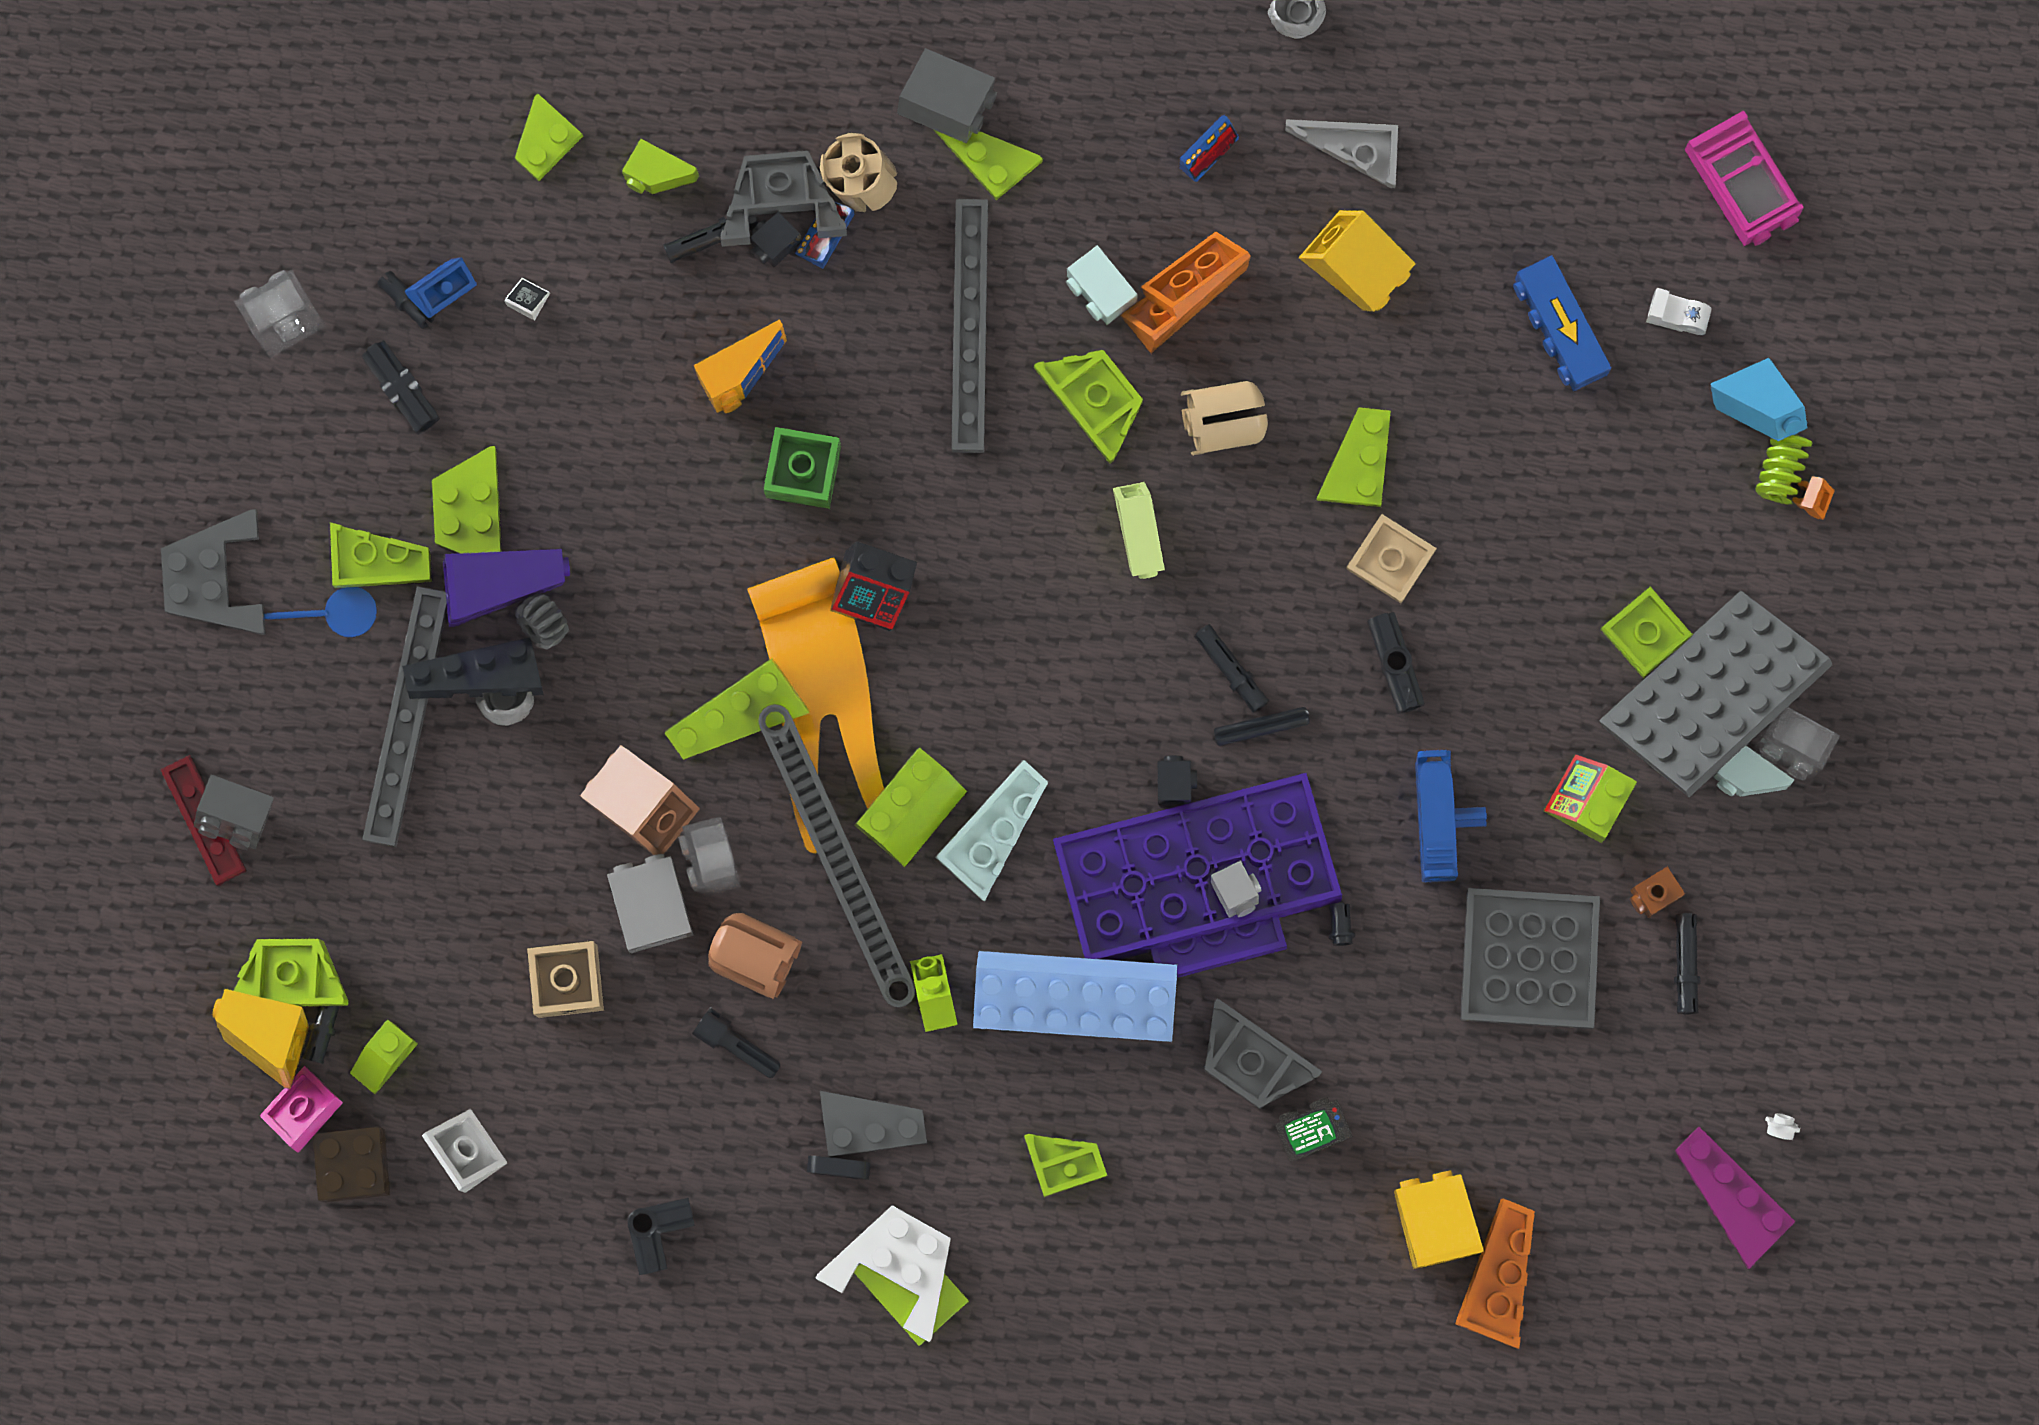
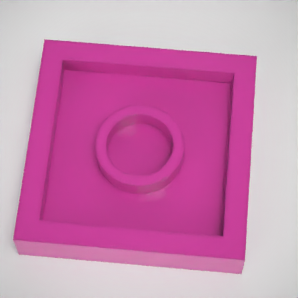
M304 1066L294 1077L291 1089L284 1088L263 1111L260 1117L292 1149L299 1153L343 1102L314 1073Z

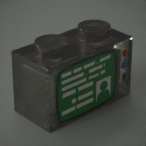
M1328 1097L1309 1104L1311 1110L1299 1115L1296 1109L1279 1116L1280 1123L1274 1127L1289 1163L1353 1137L1338 1100L1329 1102Z

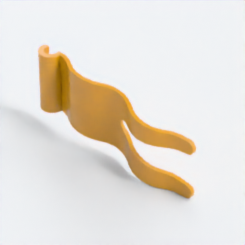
M833 557L747 588L760 622L769 660L771 658L774 659L810 710L808 714L794 718L793 722L817 774L821 720L824 716L833 714L838 719L847 756L860 793L868 809L884 790L877 761L868 679L855 619L830 611L840 574L836 560ZM791 796L795 817L804 845L809 852L817 853Z

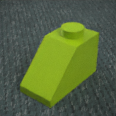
M640 139L622 170L624 179L627 180L626 185L641 194L644 190L655 194L696 182L699 177L696 167L643 139Z
M387 1020L366 1044L350 1074L376 1094L418 1043L396 1024Z

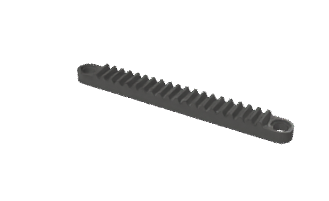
M769 705L759 715V726L884 999L894 1007L906 1006L915 995L914 983L790 713L781 705ZM771 712H779L784 716L785 723L780 730L774 731L766 726V717ZM895 981H902L908 986V995L903 1000H894L889 994V987Z

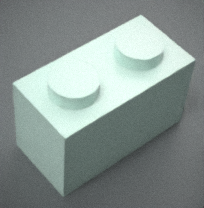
M1098 245L1067 268V277L1069 279L1066 283L1077 297L1080 294L1084 296L1089 303L1086 305V308L1096 321L1102 319L1108 325L1137 302V293Z

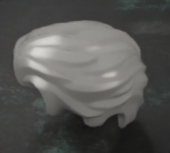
M1273 0L1268 10V15L1271 23L1280 34L1298 39L1314 33L1320 27L1326 15V6L1324 0Z
M516 692V696H502V693H483V697H476V704L484 717L497 725L507 726L520 722L529 715L534 705V696H532V692Z

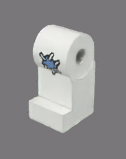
M1657 288L1652 298L1646 322L1681 332L1685 331L1696 335H1704L1712 308L1705 303L1671 295L1669 291Z

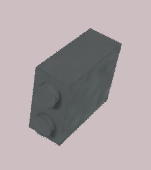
M925 48L899 96L897 114L967 144L972 133L978 134L984 121L982 114L985 108L990 110L997 96V92L993 91L995 77Z

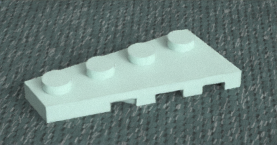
M1023 760L935 858L981 900L985 901L1048 781Z

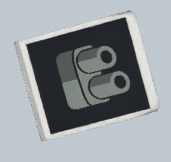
M521 278L507 295L505 303L508 307L535 321L550 292Z

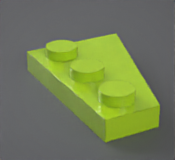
M1358 408L1316 500L1381 507L1391 411Z

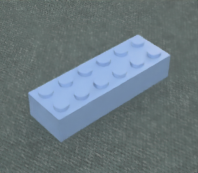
M979 951L976 967L973 1028L1172 1042L1177 965Z

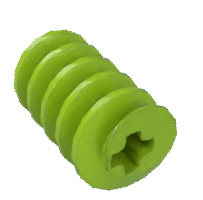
M1797 434L1780 441L1773 438L1770 439L1773 447L1768 448L1766 452L1770 459H1766L1763 462V468L1766 471L1760 473L1759 480L1762 483L1756 485L1755 488L1761 497L1781 504H1792L1787 495L1798 494V490L1791 487L1790 484L1801 483L1802 479L1795 475L1794 471L1805 470V466L1797 461L1798 459H1808L1809 454L1801 450V448L1811 447L1813 443Z

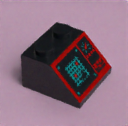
M860 542L854 543L845 551L830 611L891 631L910 593L917 562Z

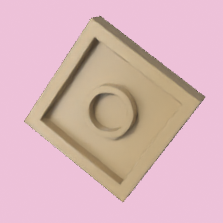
M1381 514L1346 569L1397 602L1402 603L1437 548Z

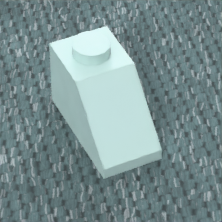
M1747 746L1743 747L1713 777L1719 781L1717 787L1730 796L1736 793L1740 797L1786 790L1794 781L1793 778Z

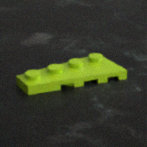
M771 658L667 729L665 735L684 760L761 731L759 715L769 705L783 706L788 710L792 719L808 714L810 710L774 659ZM771 712L766 717V726L770 728L784 723V716L779 712Z

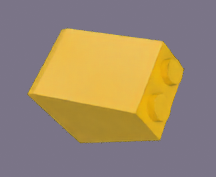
M1339 210L1299 256V259L1363 311H1378L1382 309L1390 300L1389 294L1396 286L1399 287L1408 280L1411 275L1409 271L1415 265V262L1364 211Z
M225 989L222 999L218 998L213 1008V1018H215L217 1028H219L224 1041L283 1087L291 1089L309 1030V1024L303 1008Z
M1452 1170L1432 1175L1434 1181L1422 1184L1419 1178L1400 1182L1401 1188L1394 1191L1413 1269L1484 1252L1461 1174L1453 1176Z

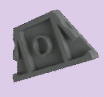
M1216 999L1213 1008L1205 1072L1258 1109L1320 1076L1322 1073L1320 1069L1220 999Z

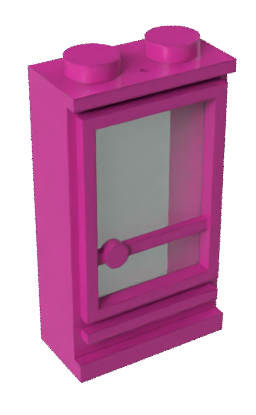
M1742 111L1690 140L1685 151L1742 244L1746 246L1753 242L1757 246L1768 240L1772 236L1770 232L1774 229L1781 227L1782 230H1786L1799 221L1798 216L1804 207L1797 200L1748 121L1745 111Z

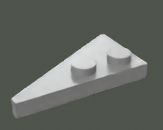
M1286 119V132L1385 186L1395 188L1398 125Z

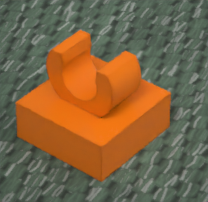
M1812 476L1810 483L1807 481L1798 483V486L1806 491L1804 498L1793 497L1792 501L1799 508L1805 509L1810 516L1824 520L1835 490L1824 478Z

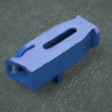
M1451 751L1417 752L1415 769L1422 882L1455 881L1458 877L1456 828L1486 827V807L1454 808ZM1427 757H1441L1442 760L1426 762Z

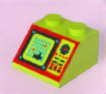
M1575 754L1544 812L1602 843L1606 839L1637 781L1608 765Z

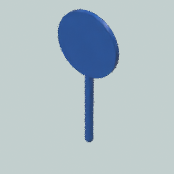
M359 587L341 588L331 595L325 610L265 613L264 619L325 616L329 627L335 633L344 637H356L364 634L372 627L376 619L377 608L373 597L366 590Z

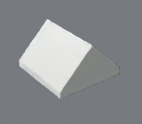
M471 1109L422 1135L458 1190L464 1193L507 1164V1161Z

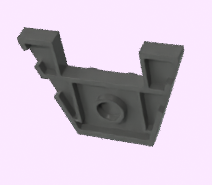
M809 151L744 156L735 185L732 204L727 212L726 224L721 232L722 247L750 244L748 216L777 212L815 210L818 238L847 236L846 224L841 219L833 198H830Z
M256 509L246 511L161 548L164 608L167 614L206 623L209 622L259 635L266 634L264 606L262 604L230 607L226 543L259 540L258 513Z

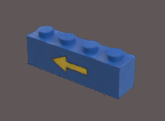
M1553 255L1518 271L1515 278L1516 283L1513 284L1514 290L1519 300H1526L1531 311L1528 312V316L1535 329L1541 328L1546 338L1543 340L1544 348L1550 357H1556L1560 365L1557 371L1565 386L1570 384L1574 392L1607 376L1611 366Z

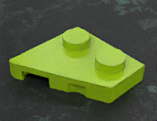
M537 94L534 97L515 159L534 178L540 181L583 135L544 98Z
M1033 1134L1024 1135L1044 1197L1107 1176L1096 1143L1078 1142Z

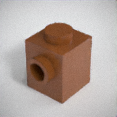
M1667 866L1630 890L1633 894L1630 901L1640 915L1645 913L1647 918H1650L1682 898L1685 893Z

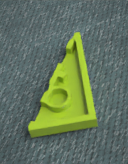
M934 130L995 200L999 199L1043 162L1042 157L1038 154L980 131L978 134L972 133L966 144Z

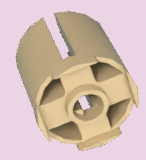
M847 133L835 138L837 141L829 146L825 155L822 154L820 171L823 181L846 206L855 211L866 212V205L872 211L881 209L891 200L897 189V181L894 178L897 172L894 164L874 141L868 139L863 134Z
M1243 381L1198 390L1182 391L1181 396L1187 395L1188 409H1182L1185 430L1187 429L1189 436H1193L1197 450L1191 452L1193 456L1206 452L1257 444L1263 440L1268 426L1267 414L1203 424L1202 420L1203 417L1265 406L1263 395L1254 383Z

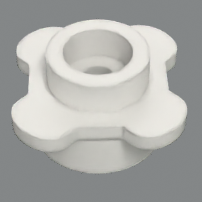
M1776 1113L1774 1118L1766 1117L1765 1119L1769 1125L1767 1133L1778 1138L1793 1140L1794 1133L1800 1132V1128H1798V1124L1794 1123L1795 1119L1784 1114Z

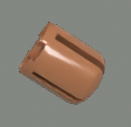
M734 913L724 919L712 940L708 954L709 967L716 974L774 999V997L777 998L786 983L785 979L791 969L794 958L797 959L802 941L744 913Z

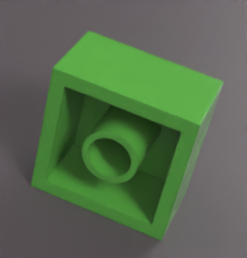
M775 427L764 484L766 498L830 509L841 451L840 439L838 437Z

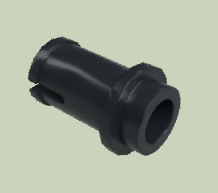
M1338 903L1330 905L1332 934L1329 935V939L1333 940V946L1353 944L1352 938H1355V933L1351 930L1350 904Z

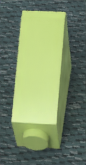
M1145 482L1113 488L1132 576L1138 575L1140 579L1155 577L1158 575L1157 571L1165 570L1151 494Z

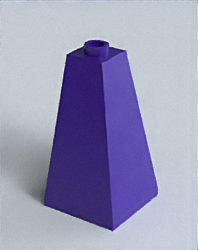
M562 549L445 554L443 571L449 627L461 625L523 601L535 593L541 594L563 585L565 577L570 576L568 557L562 556Z

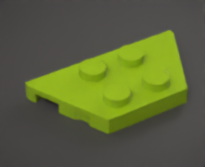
M1104 350L1089 352L1084 356L1063 357V360L1044 363V361L1036 363L1034 369L1111 464L1115 460L1143 403L1141 396Z
M490 446L432 480L436 545L457 553L502 552L496 447Z
M257 939L249 953L248 962L242 966L237 976L240 979L234 989L236 992L296 1006H348L347 996L324 941L320 939Z

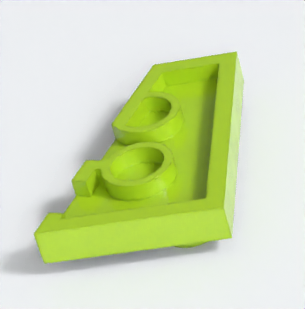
M330 522L332 585L334 588L432 582L431 555L428 547L373 535L370 532L354 530Z

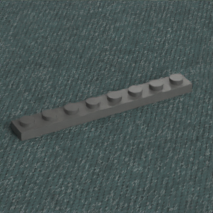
M956 199L952 452L984 453L988 200Z
M417 587L363 834L362 840L364 842L397 847L428 698L409 699L402 666L437 658L447 614L446 592L422 587Z

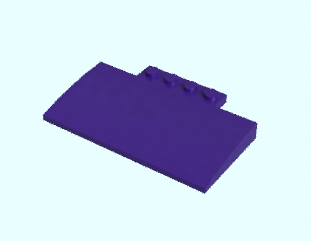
M1307 773L1053 839L1085 959L1118 961L1151 952L1154 963L1177 965V978L1285 950L1287 945L1279 918L1335 904L1342 900V893ZM1241 861L1247 874L1253 873L1262 891L1258 893L1259 904L1255 905L1256 909L1243 917H1238L1236 914L1229 918L1211 884V875Z

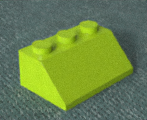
M918 748L854 826L905 867L967 791L943 766L921 748Z

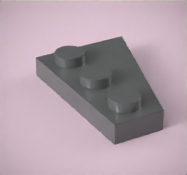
M820 1091L828 1157L927 1144L924 1115L921 1109Z

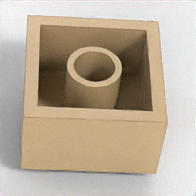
M594 941L527 948L533 1014L536 1017L544 1018L604 1011L598 945Z

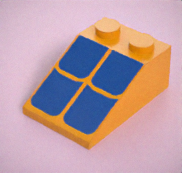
M780 319L694 365L698 379L717 413L722 410L725 413H729L742 405L741 400L747 397L783 347L787 339Z

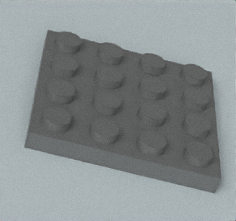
M1468 888L1460 1021L1594 1029L1600 896Z

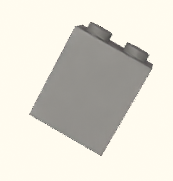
M664 854L653 855L645 859V864L633 867L632 863L622 864L613 868L614 873L607 874L626 946L630 953L694 936L671 856L665 858Z

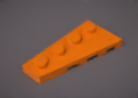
M1501 1199L1483 1246L1484 1252L1480 1254L1455 1324L1519 1349L1521 1338L1519 1337L1520 1323L1523 1320L1524 1306H1522L1524 1287L1527 1285L1528 1276L1526 1272L1527 1260L1531 1249L1535 1211L1509 1200Z

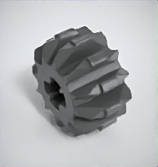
M535 593L527 597L515 610L517 623L521 626L522 632L528 638L531 637V640L539 648L547 650L552 646L554 647L569 632L567 619L562 615V610L558 609L555 602L550 601L549 597L544 594Z

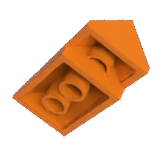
M1214 232L1142 285L1141 289L1146 297L1122 313L1121 317L1148 351L1153 353L1247 270L1251 256L1242 247L1218 232Z

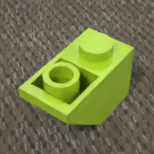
M942 954L910 961L925 1032L958 1025Z

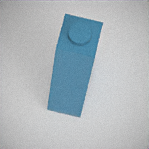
M1769 358L1711 383L1713 403L1718 411L1777 441L1807 429L1805 406Z

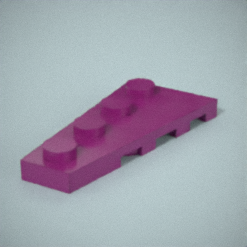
M1697 1127L1675 1150L1695 1185L1707 1201L1711 1211L1723 1227L1727 1237L1739 1253L1747 1269H1750L1795 1221L1700 1127Z

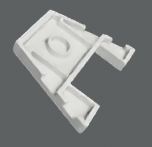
M891 1206L817 1274L816 1279L843 1293L858 1264L865 1265L919 1296L903 1328L930 1342L933 1336L951 1238L898 1208Z

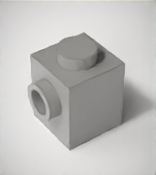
M1241 861L1211 875V884L1229 918L1236 914L1238 917H1243L1256 909L1255 905L1259 904L1258 893L1262 890L1253 873L1248 875Z

